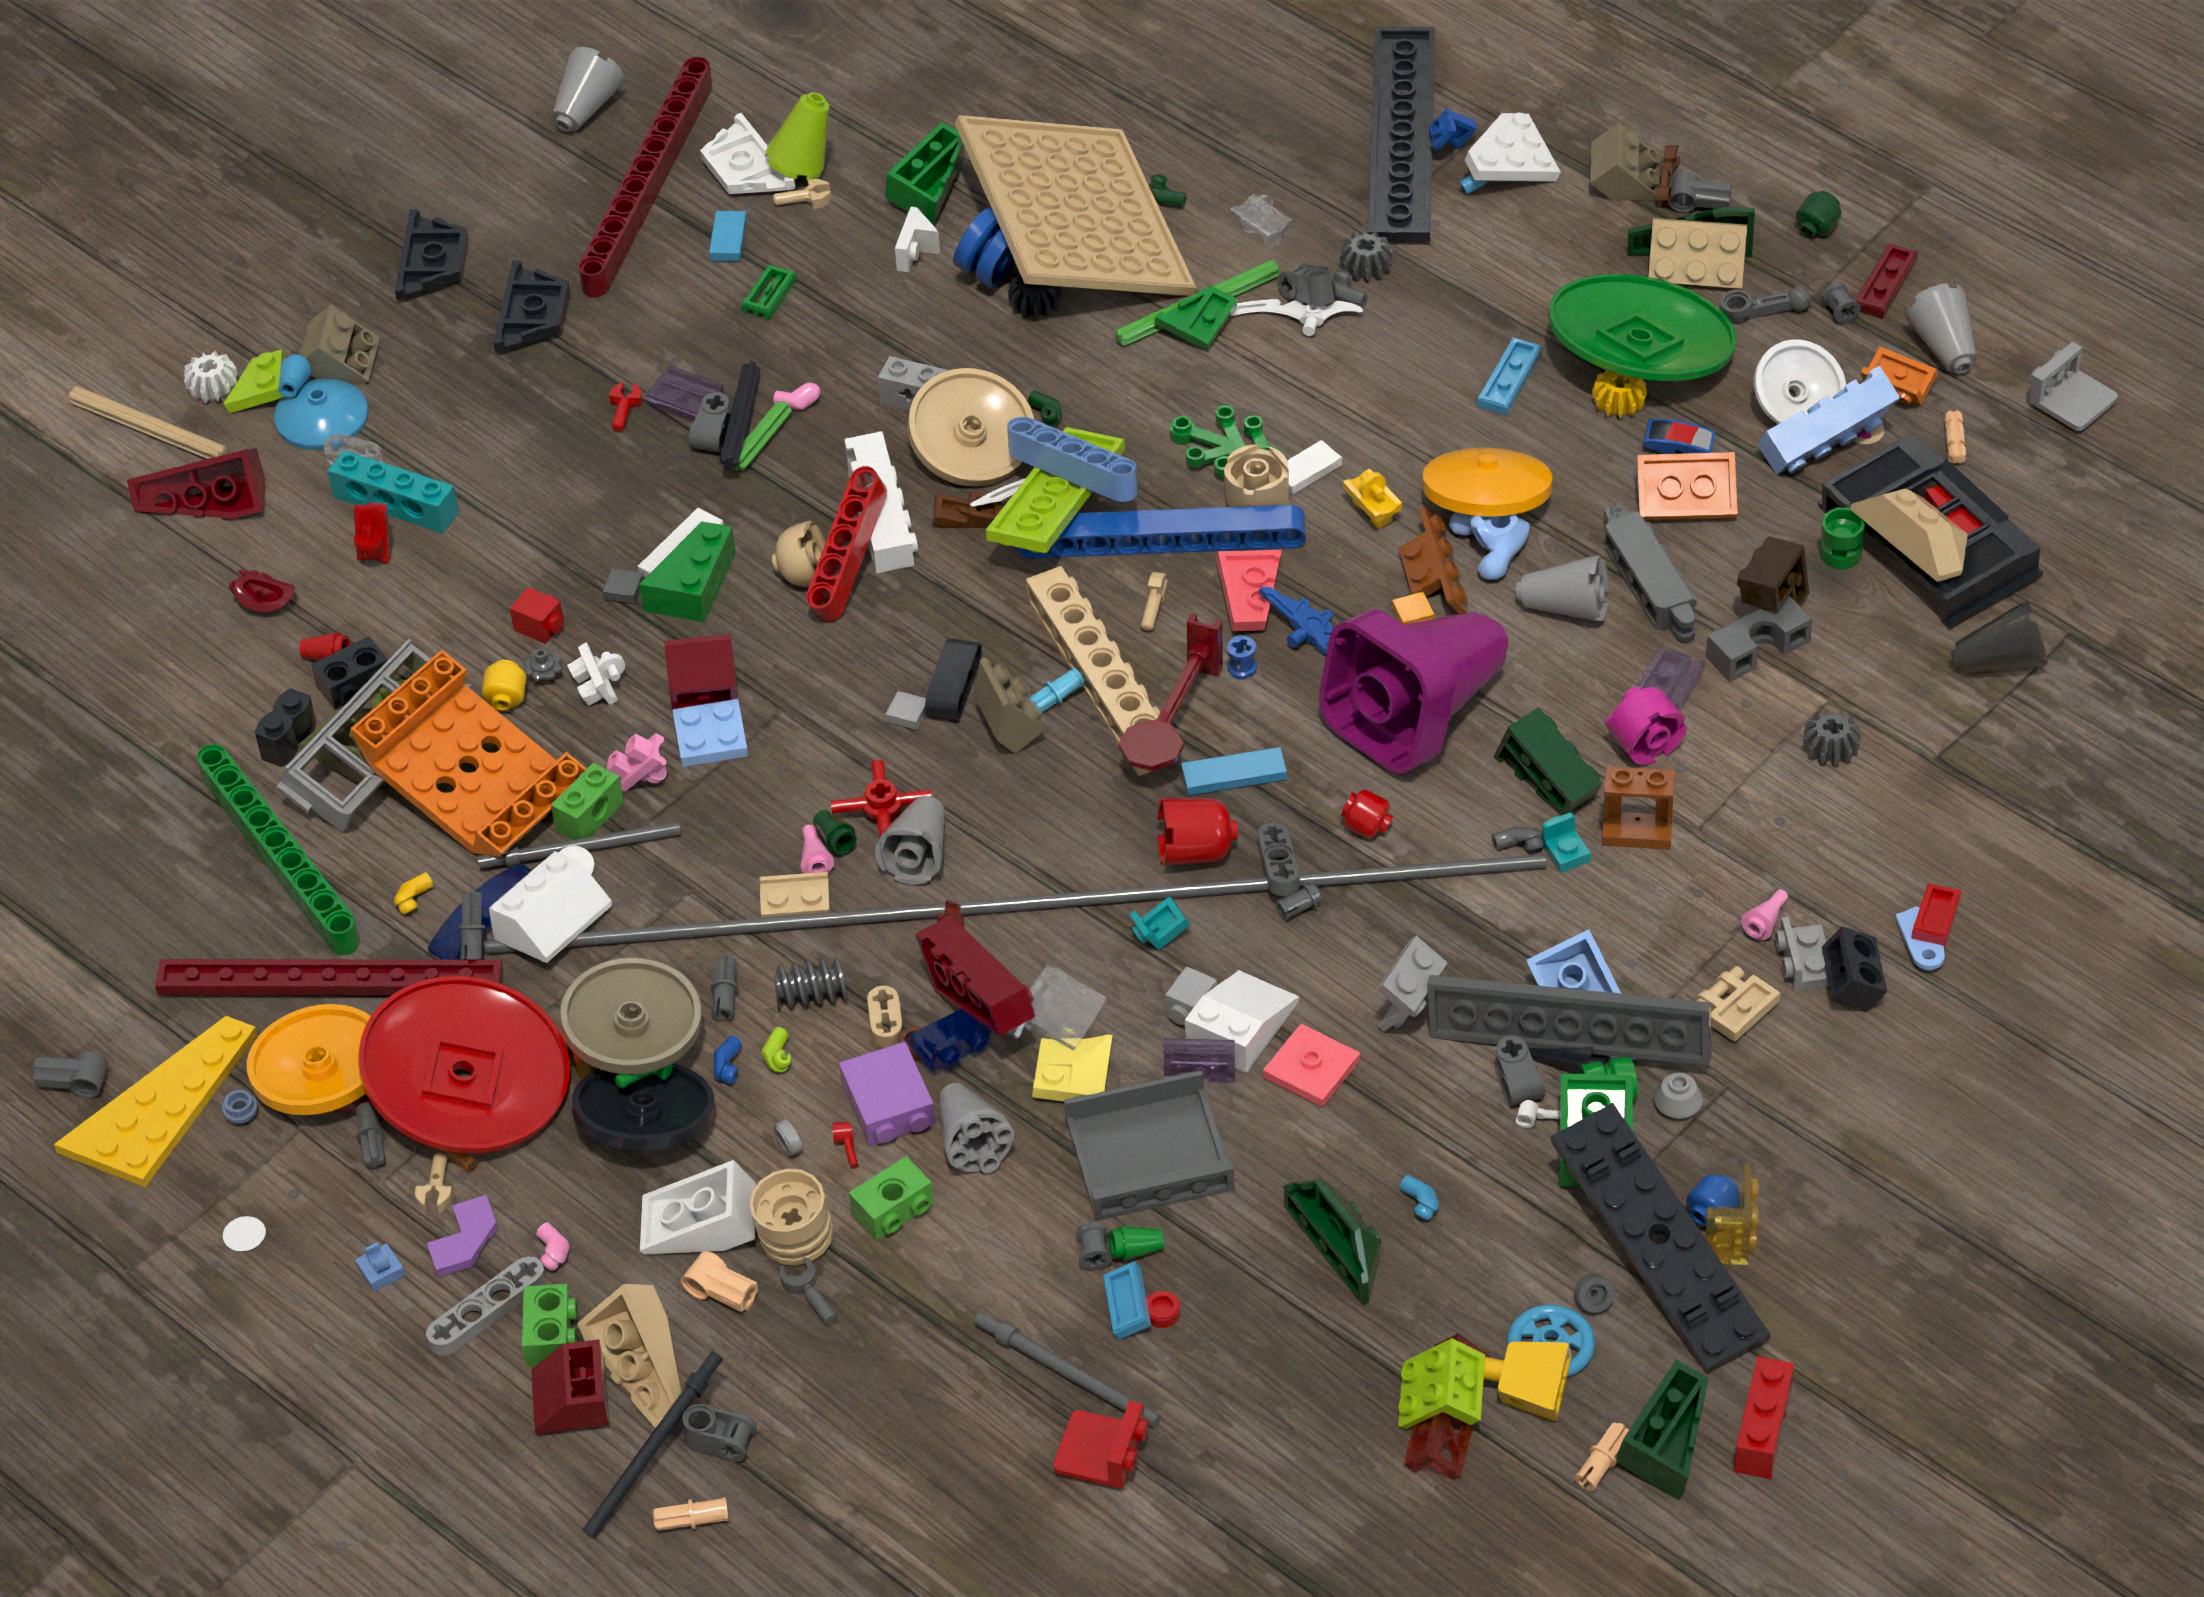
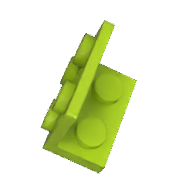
M1451 1338L1404 1361L1401 1370L1402 1381L1398 1406V1426L1408 1429L1441 1412L1470 1425L1481 1421L1485 1354Z

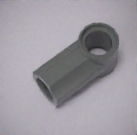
M1680 172L1673 177L1669 205L1673 210L1680 213L1691 212L1695 207L1712 209L1730 207L1732 184L1699 181L1698 177L1693 173Z
M91 1051L82 1052L77 1058L36 1057L33 1066V1081L35 1087L70 1089L75 1095L80 1097L94 1098L100 1093L108 1061L101 1054Z

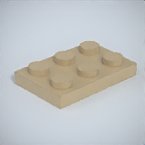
M1653 218L1648 277L1674 284L1742 289L1747 225Z

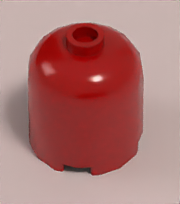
M1164 798L1159 800L1157 820H1164V835H1157L1160 862L1163 865L1212 863L1226 857L1230 850L1231 840H1237L1238 826L1236 820L1230 819L1229 811L1224 803L1210 798Z

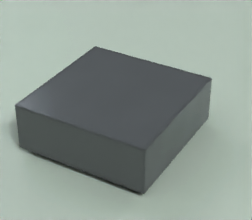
M611 569L603 589L604 600L635 604L640 592L639 584L644 580L643 573Z

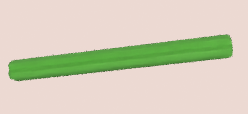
M1269 260L1215 284L1213 287L1234 297L1278 277L1279 267L1274 260ZM1180 301L1118 328L1115 331L1117 341L1121 346H1126L1162 330L1163 328L1154 324L1156 315L1162 311L1166 314L1177 308Z

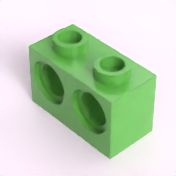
M568 1284L524 1286L522 1349L526 1367H535L562 1344L577 1342L576 1328H571V1320H577L578 1318L577 1299L570 1298Z

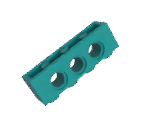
M343 450L327 470L334 498L355 505H367L369 502L385 503L388 508V516L442 534L459 513L453 485L347 450Z

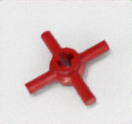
M874 760L871 763L873 781L868 784L863 796L832 800L831 809L832 814L864 811L872 822L878 824V834L880 837L891 825V822L897 818L902 806H909L920 796L932 797V790L900 793L892 782L886 780L884 761Z

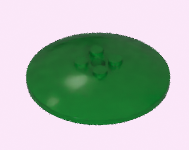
M1603 274L1580 278L1564 285L1554 294L1548 311V321L1553 333L1570 351L1596 366L1640 379L1680 381L1704 377L1723 368L1731 360L1736 347L1737 337L1734 326L1716 305L1684 287L1650 277L1628 274Z

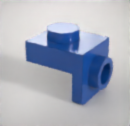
M1447 108L1438 118L1433 120L1429 127L1433 147L1438 150L1445 143L1460 149L1477 130L1475 120Z

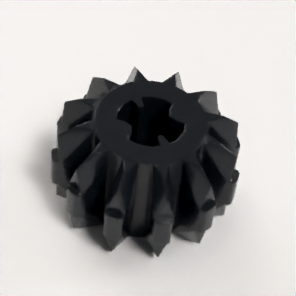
M1021 274L1019 277H1012L1008 298L1014 313H1022L1024 318L1032 315L1037 320L1039 315L1049 317L1050 311L1058 310L1061 287L1025 284Z

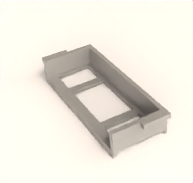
M408 639L285 767L281 782L276 786V790L306 813L312 809L344 833L354 812L385 780L372 771L368 764L336 741L334 737L382 687L392 693L400 686L391 677L403 665L415 673L431 658L412 645L411 640ZM464 683L467 687L471 689V684ZM324 747L365 777L343 801L339 800L302 771Z

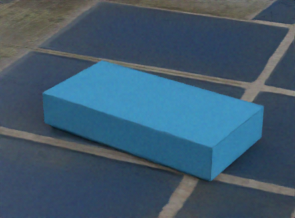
M716 211L709 250L710 261H741L747 223L746 211Z
M1134 1261L1104 1274L1103 1279L1113 1334L1120 1340L1150 1327L1151 1322L1141 1267Z

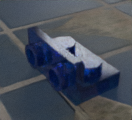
M960 1009L910 1034L908 1044L931 1071L934 1072L944 1066L950 1067L954 1065L960 1058L971 1052L978 1053L982 1051L990 1042L992 1030Z

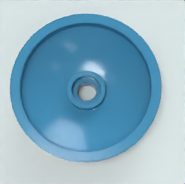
M331 378L309 380L303 384L294 397H284L279 400L274 411V423L280 437L295 447L307 450L329 449L342 445L359 434L368 419V404L364 394L348 382Z

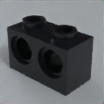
M370 636L311 664L316 687L333 709L336 710L345 706L388 659Z
M1841 926L1822 946L1832 1001L1867 1012L1887 992L1876 937Z

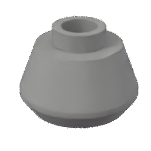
M1673 1073L1665 1077L1657 1087L1654 1094V1103L1662 1114L1674 1119H1683L1696 1114L1700 1110L1703 1103V1095L1691 1076L1685 1073Z

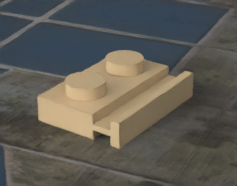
M828 872L760 877L761 918L830 912Z

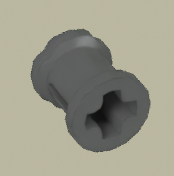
M1837 282L1831 284L1822 293L1821 300L1823 304L1833 310L1834 318L1838 323H1849L1860 313V304L1855 299H1851L1848 295V288L1844 283Z
M1089 1222L1081 1225L1076 1230V1238L1081 1244L1079 1263L1084 1269L1101 1270L1111 1263V1253L1106 1247V1239L1109 1234L1104 1224Z

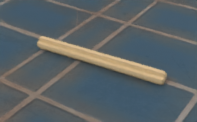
M76 386L69 392L70 402L74 405L206 459L227 454L226 447L222 444L82 387Z

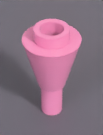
M804 826L802 832L805 842L800 865L802 872L829 873L834 866L832 855L818 838L815 826Z
M1779 889L1770 900L1744 913L1741 918V924L1745 932L1757 940L1770 938L1780 908L1788 900V894L1784 890Z

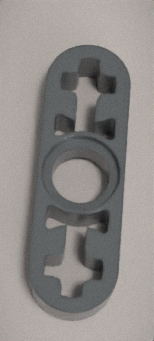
M1280 823L1264 824L1257 832L1258 848L1269 890L1278 896L1292 895L1300 888V878L1288 829ZM1271 839H1275L1278 843L1272 844ZM1278 857L1286 858L1285 860H1281V861L1271 860V859H1273V858H1278ZM1280 875H1285L1286 879H1282Z

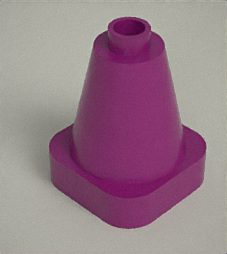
M1368 609L1337 624L1330 633L1319 690L1321 713L1328 726L1338 736L1389 771L1399 774L1406 773L1432 760L1441 753L1449 719L1502 669L1508 648L1507 634L1500 623L1477 612L1401 624L1381 610Z

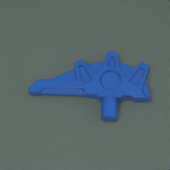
M1261 587L1258 594L1267 599L1288 618L1295 628V631L1287 637L1288 644L1291 647H1296L1303 641L1313 644L1322 655H1326L1330 633L1333 629L1330 621L1334 614L1330 610L1318 612L1309 606V600L1305 598L1297 601L1279 594L1271 587Z

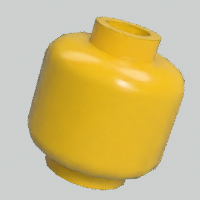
M499 660L488 666L483 676L482 698L499 711H507L520 705L525 695V672L518 664L510 660Z

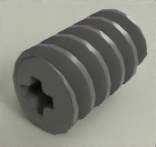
M838 958L833 959L831 968H828L824 959H820L817 970H814L810 961H806L802 972L796 962L791 964L789 973L786 972L782 964H778L776 974L774 975L777 1009L780 1008L783 998H786L790 1007H794L797 996L800 997L804 1006L808 1005L810 995L814 996L818 1004H822L824 993H827L831 1002H836L837 994L841 992L845 1001H847L844 970Z

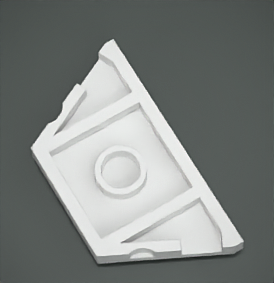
M742 113L734 117L735 123L728 130L723 128L716 134L713 141L708 142L700 150L701 160L728 194L795 189L793 178L780 174L768 164L769 157H765L767 144Z

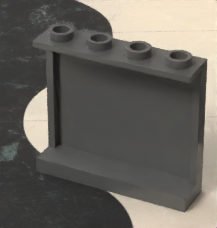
M1202 1070L1192 1073H1181L1177 1076L1159 1080H1149L1132 1086L1112 1088L1095 1094L1079 1095L1075 1098L1064 1100L1066 1124L1095 1221L1235 1191L1234 1167L1231 1158L1226 1157L1204 1089V1074Z

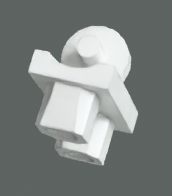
M587 643L579 646L578 649L581 657L567 666L578 684L591 677L589 681L577 687L583 700L588 706L602 698L609 705L618 701L609 679L612 681L620 679V674L625 669V662L622 656L604 652L601 655V659L593 656Z

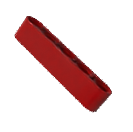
M869 466L857 468L850 476L807 591V603L820 620L824 622L835 621L842 615L887 496L885 483L877 472ZM872 483L869 488L865 489L868 484ZM862 512L858 517L854 518L857 513ZM851 541L850 544L843 547L846 542ZM840 570L837 575L832 576L834 572ZM829 599L826 604L821 606L822 602Z

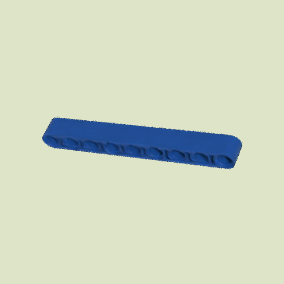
M1296 505L1077 513L1047 553L1032 552L1031 550L1017 547V551L1026 558H1058L1297 548L1306 539L1304 510Z

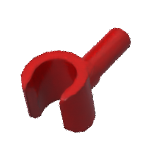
M834 1122L833 1141L834 1143H845V1151L850 1168L855 1169L859 1167L854 1150L852 1124L850 1122Z

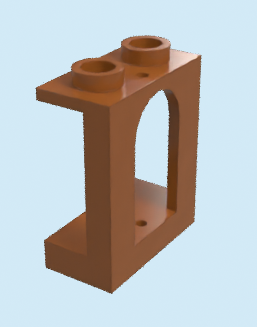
M1606 766L1602 846L1671 849L1675 770ZM1622 796L1656 798L1655 814L1621 812Z

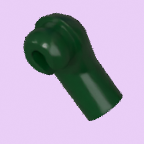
M1154 174L1151 176V184H1148L1156 202L1163 205L1185 207L1186 193L1169 190L1166 186L1167 178L1164 175Z
M1035 390L1030 393L1028 404L1041 410L1043 422L1049 426L1059 423L1062 418L1060 402Z

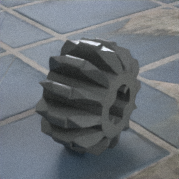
M1365 230L1361 235L1352 233L1350 239H1344L1340 252V262L1343 269L1350 272L1355 280L1362 277L1366 278L1367 282L1371 277L1380 279L1382 273H1388L1391 260L1393 259V251L1387 241V237H1379L1377 232L1367 234Z
M1827 709L1824 716L1815 713L1812 720L1807 721L1804 729L1803 745L1805 750L1809 751L1810 759L1820 758L1822 765L1830 761L1837 766L1840 760L1849 763L1852 755H1856L1860 748V726L1855 725L1854 716L1844 718L1842 710L1838 714H1832Z

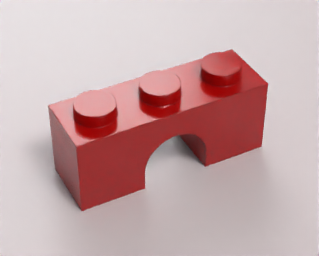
M1757 1356L1736 1445L1734 1472L1772 1479L1782 1420L1786 1417L1792 1391L1794 1363Z

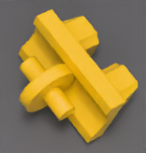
M1368 469L1355 479L1343 481V489L1352 497L1355 506L1366 512L1370 517V522L1376 528H1381L1392 523L1393 514L1402 510V502L1385 485L1386 480L1382 474Z

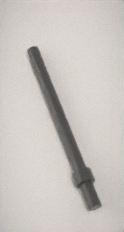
M679 822L521 849H518V846H513L501 857L480 855L478 856L480 869L507 865V868L521 866L520 862L547 858L554 851L559 853L562 849L569 846H579L590 851L681 835Z
M982 1311L978 1312L975 1316L974 1324L994 1335L997 1342L1007 1348L1015 1347L1124 1412L1129 1401L1137 1402L1020 1334L1019 1328L1007 1321L1001 1323ZM1143 1405L1144 1419L1149 1420V1426L1155 1428L1161 1420V1415Z

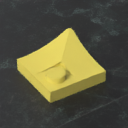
M1107 1034L1093 1038L1073 1040L1041 1038L1032 1097L1064 1102V1100L1075 1098L1079 1095L1104 1092L1112 1035Z

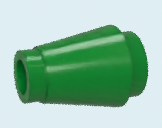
M1119 1225L1117 1229L1110 1230L1109 1232L1111 1256L1113 1259L1120 1258L1123 1262L1164 1249L1163 1232L1161 1229Z

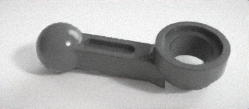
M1796 286L1790 289L1789 292L1752 299L1751 295L1744 290H1731L1722 296L1720 303L1721 311L1730 320L1740 321L1747 316L1748 320L1758 316L1791 309L1803 311L1809 307L1812 298L1808 289ZM1735 305L1744 306L1743 308L1738 310L1730 309L1732 306Z

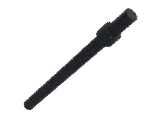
M711 1351L696 1373L691 1372L683 1383L684 1389L582 1529L591 1538L597 1536L682 1418L686 1409L690 1407L696 1397L700 1398L709 1386L708 1380L723 1361V1358L718 1353Z

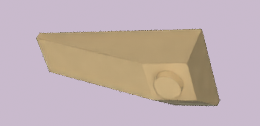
M623 1284L581 1319L577 1325L585 1341L600 1340L605 1366L612 1373L610 1377L616 1384L624 1386L631 1394V1401L656 1428L681 1394L668 1318L653 1285Z

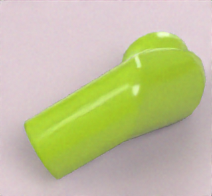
M781 1027L773 1029L761 1050L763 1059L770 1070L774 1072L786 1071L792 1061L790 1053L786 1056L785 1050L782 1049L789 1037V1033Z

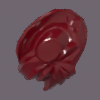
M239 570L242 576L229 583V590L238 599L239 603L247 609L257 612H272L283 607L291 600L295 591L293 584L274 580L268 574L260 573L257 570Z

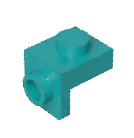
M1170 896L1144 917L1135 910L1129 914L1136 924L1132 927V930L1143 944L1149 941L1158 950L1191 925L1177 903Z

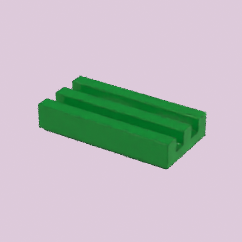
M768 265L742 302V312L748 314L751 310L753 311V316L759 317L760 314H764V319L770 320L797 281L796 272ZM776 274L777 276L775 277V279L773 280V282L768 285V283L770 282V280H771V279L773 278V276ZM765 289V294L758 303H755Z

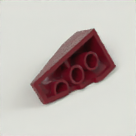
M257 448L245 449L127 480L134 511L235 519L264 511L265 477Z

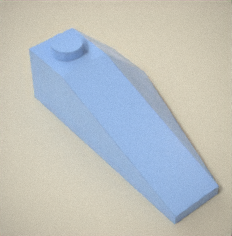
M1589 929L1526 960L1538 986L1621 994ZM1607 1056L1609 1059L1617 1058L1616 1056Z

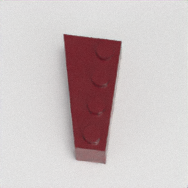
M951 915L915 934L935 993L999 1036L1036 1017L1032 1007L1034 997L1028 986L1022 984Z

